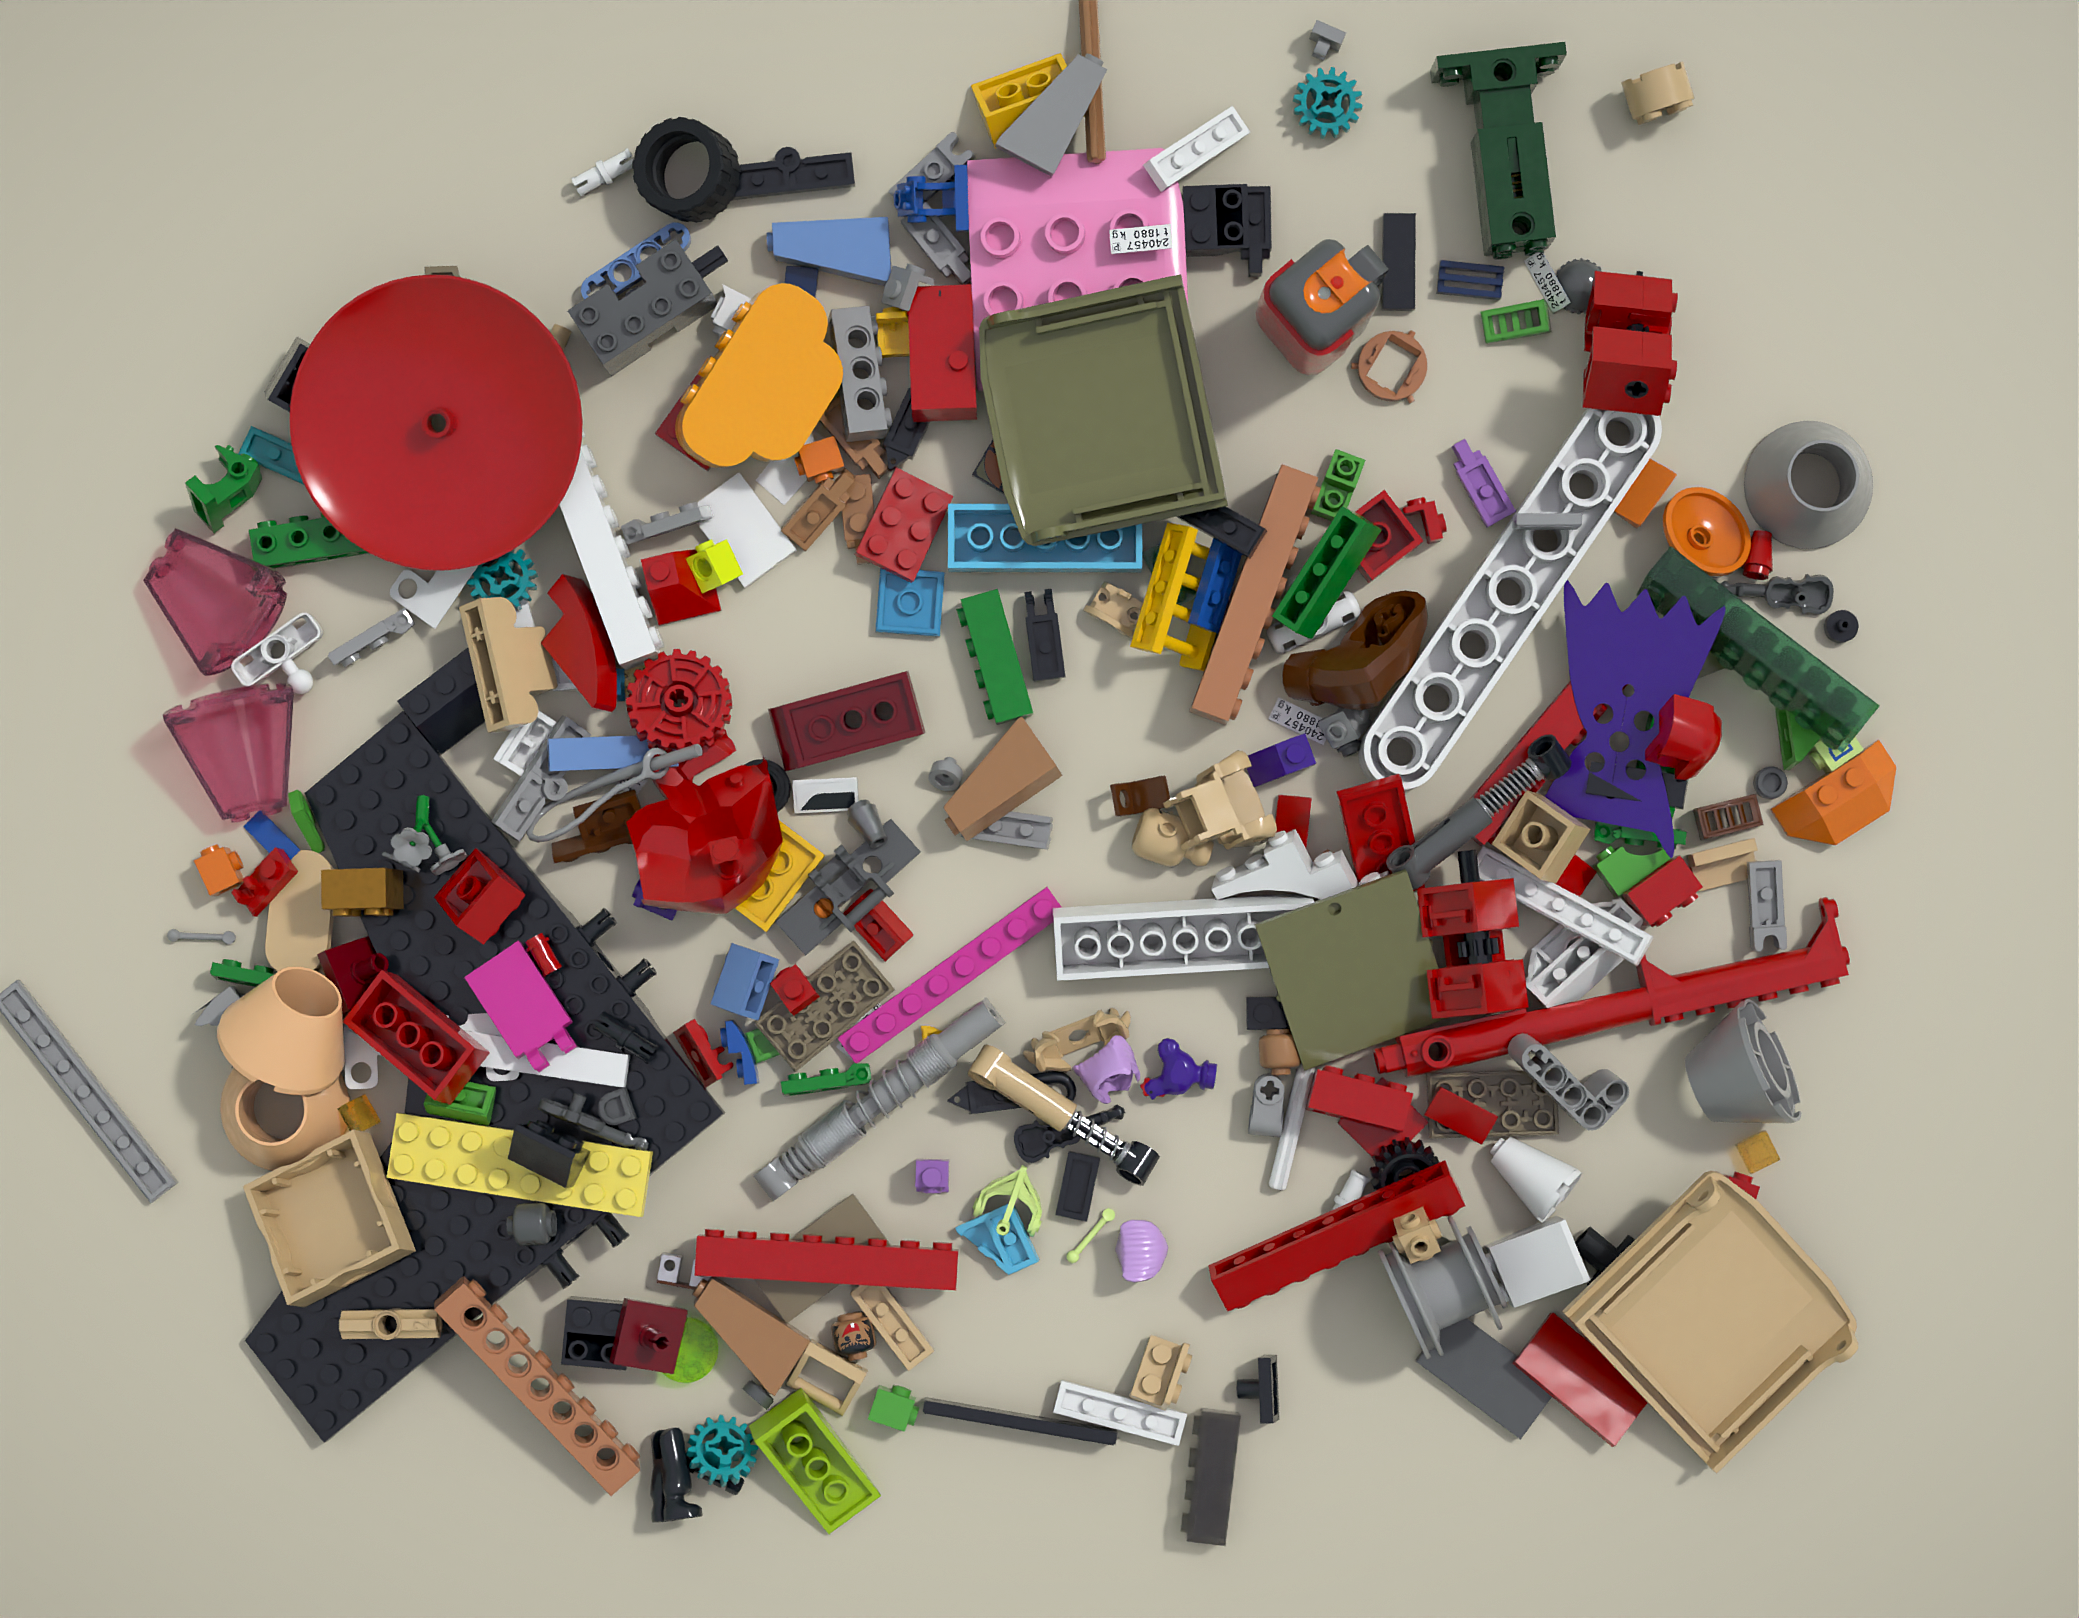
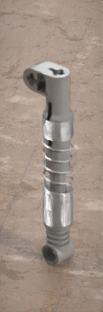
M984 998L940 1034H932L927 1036L922 1042H919L917 1046H914L912 1050L907 1052V1059L905 1061L896 1060V1067L891 1071L883 1070V1077L878 1081L870 1080L869 1094L863 1090H857L856 1104L849 1100H844L833 1111H830L828 1115H825L817 1123L815 1122V1125L812 1124L810 1129L807 1128L805 1132L798 1136V1142L794 1145L795 1148L790 1147L788 1152L782 1154V1157H777L754 1175L755 1179L771 1200L775 1201L796 1185L799 1181L798 1179L802 1180L805 1178V1174H810L811 1169L815 1170L816 1168L828 1166V1163L831 1164L843 1152H846L856 1142H859L861 1138H864L867 1133L864 1127L865 1124L869 1122L876 1129L872 1119L882 1112L889 1119L888 1113L897 1106L903 1108L901 1103L910 1096L916 1098L914 1093L923 1085L929 1088V1085L935 1084V1081L938 1082L940 1077L943 1078L945 1074L953 1070L961 1056L981 1043L1006 1022L990 1001ZM859 1093L865 1095L861 1100L859 1099ZM845 1103L851 1104L852 1107L849 1108Z

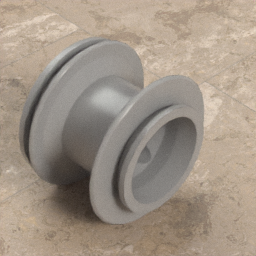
M1450 1215L1447 1219L1456 1240L1441 1246V1252L1434 1254L1432 1258L1410 1264L1408 1259L1399 1254L1394 1242L1389 1243L1392 1250L1391 1253L1385 1255L1383 1250L1378 1251L1426 1359L1431 1358L1429 1351L1435 1348L1440 1356L1444 1355L1440 1346L1441 1329L1488 1309L1498 1330H1502L1503 1327L1494 1306L1501 1305L1503 1309L1508 1307L1472 1227H1467L1468 1233L1461 1236L1453 1217Z

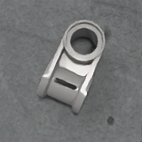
M1270 1073L1263 1074L1255 1081L1249 1114L1248 1134L1281 1137L1284 1114V1086L1276 1075H1271ZM1267 1081H1272L1273 1086L1278 1088L1277 1092L1271 1093V1097H1266L1264 1091L1260 1090L1261 1086L1267 1085Z

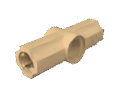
M434 1309L342 1310L339 1319V1332L342 1339L440 1338L443 1328V1319ZM387 1316L394 1317L397 1322V1328L394 1333L390 1332L385 1326Z

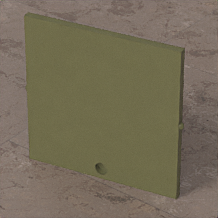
M1406 869L1254 924L1278 993L1276 999L1281 1002L1304 1071L1450 1018L1432 1019L1426 970L1439 968L1431 947L1433 941L1429 937H1422L1420 911Z

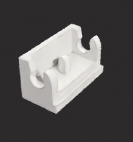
M538 710V716L534 722L511 730L493 759L522 776L558 722Z

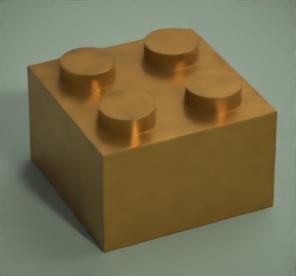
M390 868L321 870L322 909L332 910V916L361 917V910H364V915L393 916V909H404L403 870Z

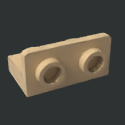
M1150 1335L1129 1398L1164 1411L1167 1410L1170 1403L1176 1404L1182 1389V1385L1177 1384L1180 1373H1187L1192 1359V1355L1187 1354L1190 1344L1183 1343L1181 1346Z

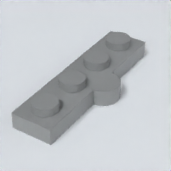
M562 715L547 739L590 737L591 734L568 717ZM547 739L491 820L496 827L519 842L545 805V799L558 801L568 791L567 782L563 778L567 771H548Z

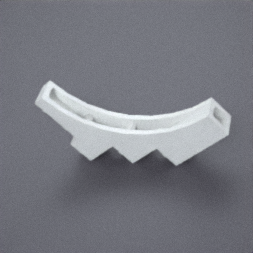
M1295 829L1288 833L1285 831L1277 832L1274 837L1269 838L1266 842L1264 856L1257 854L1247 859L1245 864L1236 868L1228 866L1221 869L1214 877L1212 891L1217 900L1238 893L1260 890L1290 891L1322 900L1390 875L1388 870L1380 874L1373 872L1363 877L1361 882H1358L1342 850L1335 853L1331 851L1322 853L1312 861Z

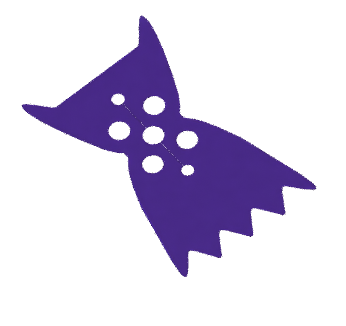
M1567 580L1564 583V612L1569 675L1575 704L1581 722L1587 731V737L1569 756L1572 761L1570 769L1563 776L1553 781L1545 795L1547 799L1576 818L1654 832L1670 858L1673 857L1675 849L1674 831L1661 767L1659 764L1645 761V749L1659 734V711L1671 696L1677 694L1689 698L1720 629L1726 611L1725 606L1715 611L1699 626L1694 620L1686 596H1682L1663 618H1659L1647 589H1644L1631 605L1621 612L1609 583H1605L1586 606H1583L1570 582ZM1626 684L1634 687V694L1630 697L1622 693V688ZM1601 703L1608 704L1613 710V718L1606 724L1598 723L1593 716L1594 708ZM1640 711H1648L1654 717V725L1648 731L1638 730L1634 724L1635 715ZM1621 731L1628 735L1630 744L1625 751L1618 752L1617 754V751L1611 748L1609 740L1613 733ZM1592 752L1600 753L1604 757L1605 765L1599 772H1591L1585 766V758ZM1640 760L1644 763L1646 773L1642 779L1633 780L1627 776L1626 766L1630 761ZM1589 772L1641 801L1620 798L1609 799L1606 796L1586 794Z

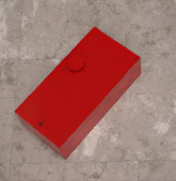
M972 285L917 286L910 310L908 311L913 422L977 420Z
M385 970L380 971L343 1020L344 1024L431 1098L450 1105L490 1054L487 1049L400 976Z

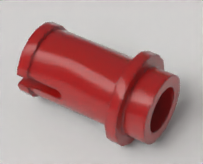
M540 933L525 942L528 947L525 950L526 952H531L543 973V977L561 968L562 965L547 942L550 940L549 937L545 938L543 933Z

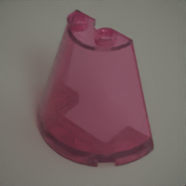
M175 528L174 532L165 541L164 547L167 549L165 556L158 557L151 563L149 572L143 581L199 671L204 676L215 675L230 669L234 659L268 636L285 606L287 593L283 590V586L286 584V581L278 571L269 566Z
M268 683L257 684L253 687L244 686L192 699L190 700V706L186 709H183L182 705H176L163 713L166 726L222 820L231 819V822H241L250 818V812L262 810L263 815H273L281 812L282 807L287 806L294 698L293 688L290 684L278 683L276 684L277 689L271 690Z

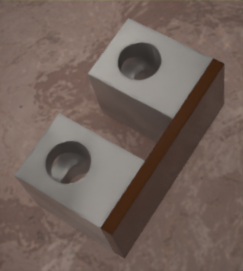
M664 1252L661 1256L657 1283L694 1290L702 1278L708 1281L711 1276H695L694 1259L690 1283L680 1282L679 1275L683 1256ZM667 1260L674 1261V1269H669L667 1267Z

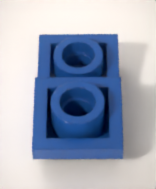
M734 1020L725 1021L726 1028H720L722 1047H728V1054L741 1052L742 1059H736L738 1078H744V1085L759 1083L756 1062L747 1038Z

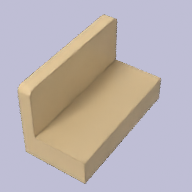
M1755 838L1688 854L1690 870L1703 886L1698 892L1747 880V862L1756 861L1754 851H1758Z

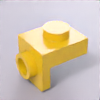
M889 307L884 308L882 313H876L878 346L881 348L882 358L910 356L908 311Z

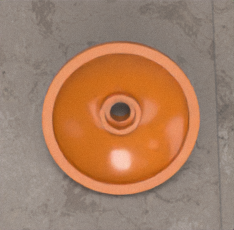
M1691 487L1678 492L1667 503L1663 514L1665 537L1675 555L1684 564L1699 573L1709 576L1731 574L1744 564L1751 548L1750 531L1743 515L1729 499L1711 489Z

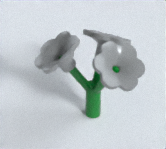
M420 795L416 799L414 828H404L401 834L394 835L391 839V845L394 848L393 854L383 852L382 856L419 873L421 869L417 865L421 863L422 859H428L432 854V849L428 845L430 837L436 847L434 851L439 858V861L430 870L437 876L455 868L468 855L463 849L451 853L446 844L440 842L429 824L430 798ZM425 829L427 834L421 832V830Z

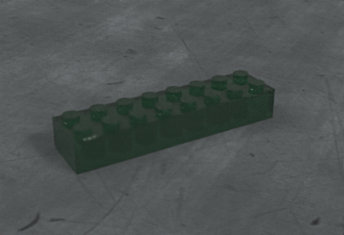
M1671 546L1646 575L1636 594L1639 596L1644 589H1647L1655 610L1663 616L1671 610L1682 596H1686L1694 620L1699 626L1715 611L1725 606V615L1710 652L1717 657L1718 662L1724 668L1735 670L1743 677L1744 682L1749 687L1765 693L1769 697V701L1778 709H1785L1791 712L1801 727L1807 730L1812 729L1821 736L1822 742L1833 750L1838 749L1843 753L1880 706Z

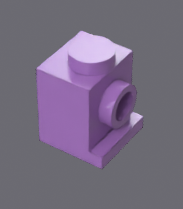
M917 1159L916 1192H949V1159Z

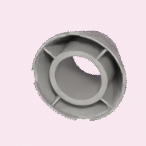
M1799 421L1776 429L1757 446L1746 467L1744 493L1752 517L1760 527L1772 533L1775 540L1795 548L1816 549L1839 542L1859 526L1871 503L1873 476L1864 451L1846 432L1823 422ZM1810 453L1819 455L1828 460L1837 471L1840 490L1837 500L1832 507L1818 508L1811 506L1796 494L1791 482V469L1794 460L1799 454Z
M1750 999L1741 1001L1686 1056L1685 1066L1691 1088L1703 1112L1713 1122L1794 1123L1801 1118L1800 1111L1795 1113V1104L1801 1101L1793 1071L1776 1032L1768 1033L1762 1020L1766 1019L1765 1014Z

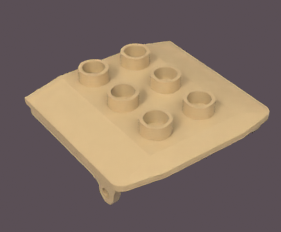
M1717 1171L1703 1173L1562 1311L1663 1420L1716 1473L1746 1446L1820 1372L1835 1362L1842 1363L1850 1359L1858 1349V1341L1855 1336L1857 1329L1856 1319L1833 1282L1759 1201Z

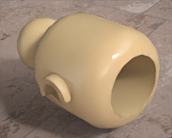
M1149 808L1143 812L1139 819L1132 840V849L1137 856L1167 867L1177 866L1181 863L1183 857L1190 859L1194 865L1202 867L1206 866L1210 859L1214 842L1209 841L1183 851L1181 845L1189 841L1180 816L1174 815L1173 811L1166 812L1157 808Z

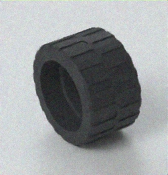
M686 117L669 118L651 127V130L644 134L639 146L636 147L632 163L634 183L637 185L639 194L645 198L650 206L674 219L695 223L706 219L710 220L727 208V205L736 195L737 187H739L741 168L738 162L739 157L728 139L700 121L687 119ZM692 142L702 143L706 147L709 156V171L704 183L690 196L680 199L671 197L666 189L664 180L665 168L670 157L685 144Z

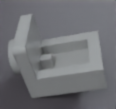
M907 263L906 269L893 265L889 279L884 287L881 303L909 311L918 283L922 282L933 286L935 279L924 276L926 269Z
M1339 707L1335 713L1322 718L1318 725L1331 747L1336 749L1360 738L1372 721L1367 709L1354 710Z

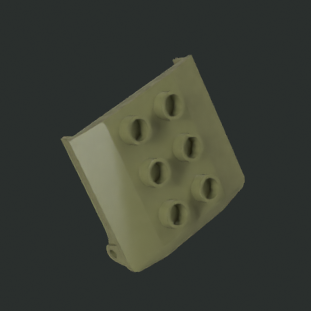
M1181 274L1027 308L1004 311L987 316L982 320L979 327L980 376L1004 494L1020 535L1027 544L1039 546L1228 506Z

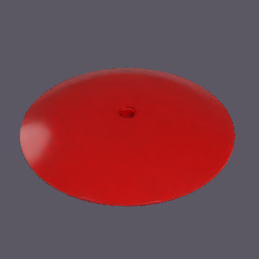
M450 275L410 276L378 285L358 295L341 307L316 334L298 368L290 403L291 445L298 471L312 500L325 518L352 543L385 561L410 568L443 571L472 567L497 559L530 539L544 526L565 497L576 471L582 444L583 417L581 399L570 363L559 343L537 316L520 302L489 285L467 278ZM436 414H441L446 421V427L441 432L436 431L432 427V418Z

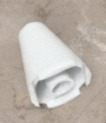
M1509 1137L1506 1141L1500 1138L1490 1151V1154L1493 1155L1491 1163L1534 1217L1542 1224L1556 1211L1557 1205L1565 1200L1582 1174L1577 1168L1513 1137Z

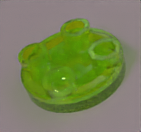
M686 1318L674 1374L663 1373L666 1377L677 1382L689 1383L703 1378L711 1371L718 1358L719 1345L718 1337L708 1324L698 1318Z

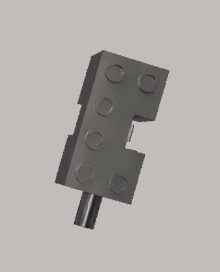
M675 239L635 266L645 283L641 287L636 286L627 292L624 298L619 300L615 292L607 284L567 312L612 377L651 351L649 343L675 327L677 332H680L716 307V300L703 278L727 263L728 259L717 245L691 262Z

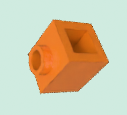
M835 436L803 445L798 451L799 456L794 457L799 476L805 474L808 482L815 480L816 484L824 482L828 477L833 480V474L842 472L845 469Z
M216 844L200 852L202 857L194 860L210 896H219L244 883L242 880L243 875L240 871L244 866L235 850L231 852L230 848H219V845Z

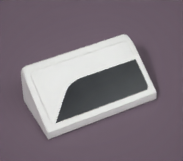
M857 777L792 780L795 814L847 811L851 805L859 801Z

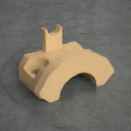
M1104 581L1091 605H1086L1083 611L1109 624L1123 635L1132 639L1134 635L1133 630L1137 625L1143 603L1132 597V594L1124 591L1122 588L1118 589ZM1104 594L1106 596V599L1104 601H1100L1098 598L1099 595ZM1136 613L1138 618L1134 620L1130 615Z

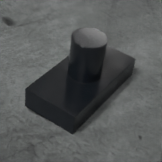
M1263 1355L1258 1358L1259 1379H1238L1236 1387L1238 1399H1259L1260 1424L1275 1423L1280 1420L1277 1355Z

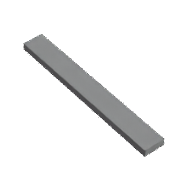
M16 980L0 993V1012L148 1201L153 1203L178 1183L176 1178L20 980Z

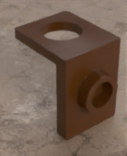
M1165 775L1110 785L1116 816L1139 814L1149 808L1163 809L1165 808L1163 803L1170 799ZM1120 792L1125 797V807L1121 804Z

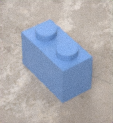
M731 943L718 984L714 990L711 1005L744 1017L759 1020L771 986L770 983L773 980L780 959Z

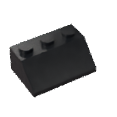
M468 648L397 701L415 726L441 755L485 722Z

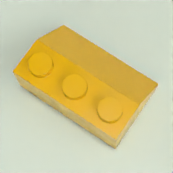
M1061 53L971 85L986 130L995 149L999 137L1067 67Z

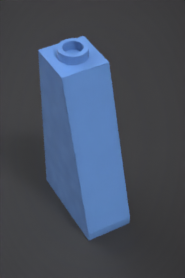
M888 217L772 223V232H767V250L774 253L776 261L806 268H816L822 272L885 286L891 273Z

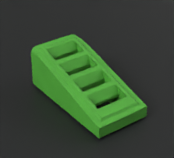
M1544 299L1480 311L1486 343L1552 332L1547 302ZM1537 309L1540 324L1537 327H1534L1531 310ZM1524 311L1526 329H1521L1518 312ZM1505 314H1511L1514 331L1508 332ZM1494 316H1498L1501 334H1495L1492 319Z

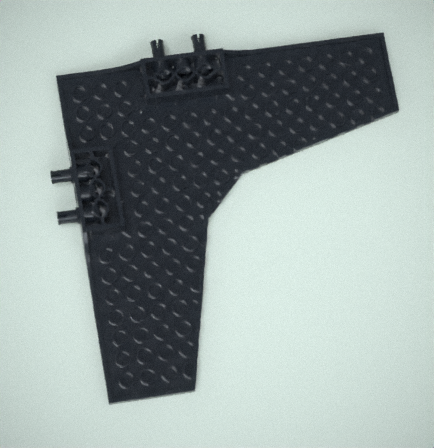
M405 711L398 714L305 792V796L338 869L390 868L403 870L404 909H393V916L364 915V910H361L362 916L360 918L376 953H382L386 956L389 963L387 971L400 976L442 1013L449 1015V1018L458 1026L467 1022L468 1014L487 1013L464 978L518 940L527 949L528 947L525 942L534 936L543 933L545 938L549 937L550 940L547 942L562 967L544 978L573 1021L565 1029L577 1047L630 1055L626 1088L637 1118L618 1125L607 1123L606 1125L625 1133L629 1132L633 1137H642L647 1140V1151H653L650 1176L725 1114L724 1110L663 1034L651 1016L649 1009L636 994V990L657 975L654 967L651 968L650 962L643 958L640 963L624 976L617 971L595 941L617 924L614 917H609L611 913L606 908H603L596 916L582 926L574 915L561 904L538 878L501 830L491 822L490 816L435 747L415 726ZM420 795L430 798L429 824L440 842L446 844L451 853L463 849L469 856L477 848L510 876L526 894L518 908L508 915L500 925L497 933L491 936L484 945L458 928L434 898L468 856L459 862L455 868L437 876L430 870L439 861L434 851L436 847L430 837L428 845L432 849V854L428 859H422L421 863L417 865L421 869L419 873L382 856L383 852L393 854L394 848L391 845V839L394 835L401 834L404 828H414L416 799ZM425 829L421 830V832L427 834ZM529 951L528 953H529L530 957L532 958V960L534 961V963L536 964V966H537L538 969L540 970V968H539L538 964L536 963V961H535L533 955H532L531 952ZM603 1011L626 1027L629 1025L636 1028L635 1032L659 1046L656 1054L643 1048V1051L654 1057L650 1063H644L643 1060L625 1048L620 1050L616 1047V1042L593 1029L595 1021L609 1027L608 1024L598 1018ZM552 1039L551 1041L548 1042V1043L557 1044L556 1041H555V1039ZM482 1066L477 1069L468 1081L496 1087L490 1127L514 1130L517 1124L541 1120L555 1127L553 1133L565 1137L568 1134L582 1141L625 1147L583 1131L576 1125L552 1117L537 1109L541 1098H547L569 1106L574 1093L586 1097L581 1112L601 1119L598 1114L600 1099L605 1094L623 1087L519 1072V1076L515 1080L491 1081L487 1078L486 1067ZM493 1068L499 1075H506L510 1072L509 1070ZM408 1078L405 1114L476 1124L427 1113L424 1106L427 1093ZM392 1142L380 1157L386 1175ZM627 1146V1148L636 1149L635 1146ZM388 1178L416 1251L306 1307L287 1305L281 1291L245 1341L325 1443L457 1335L443 1320L440 1338L342 1339L339 1332V1319L342 1310L434 1309V1302L463 1276L469 1282L473 1279L476 1280L486 1292L484 1298L491 1305H494L546 1266L562 1285L561 1287L565 1289L572 1284V1281H576L580 1275L575 1272L562 1255L564 1253L563 1250L592 1226L597 1225L613 1248L621 1244L623 1239L626 1240L630 1236L629 1233L624 1230L610 1212ZM545 1203L550 1210H554L557 1218L556 1236L551 1237L546 1245L519 1246L515 1242L513 1235H508L506 1225L507 1217L512 1216L514 1208L518 1204ZM476 1307L469 1308L464 1313L469 1320H476L483 1314ZM387 1316L385 1326L393 1333L397 1328V1322L394 1317Z

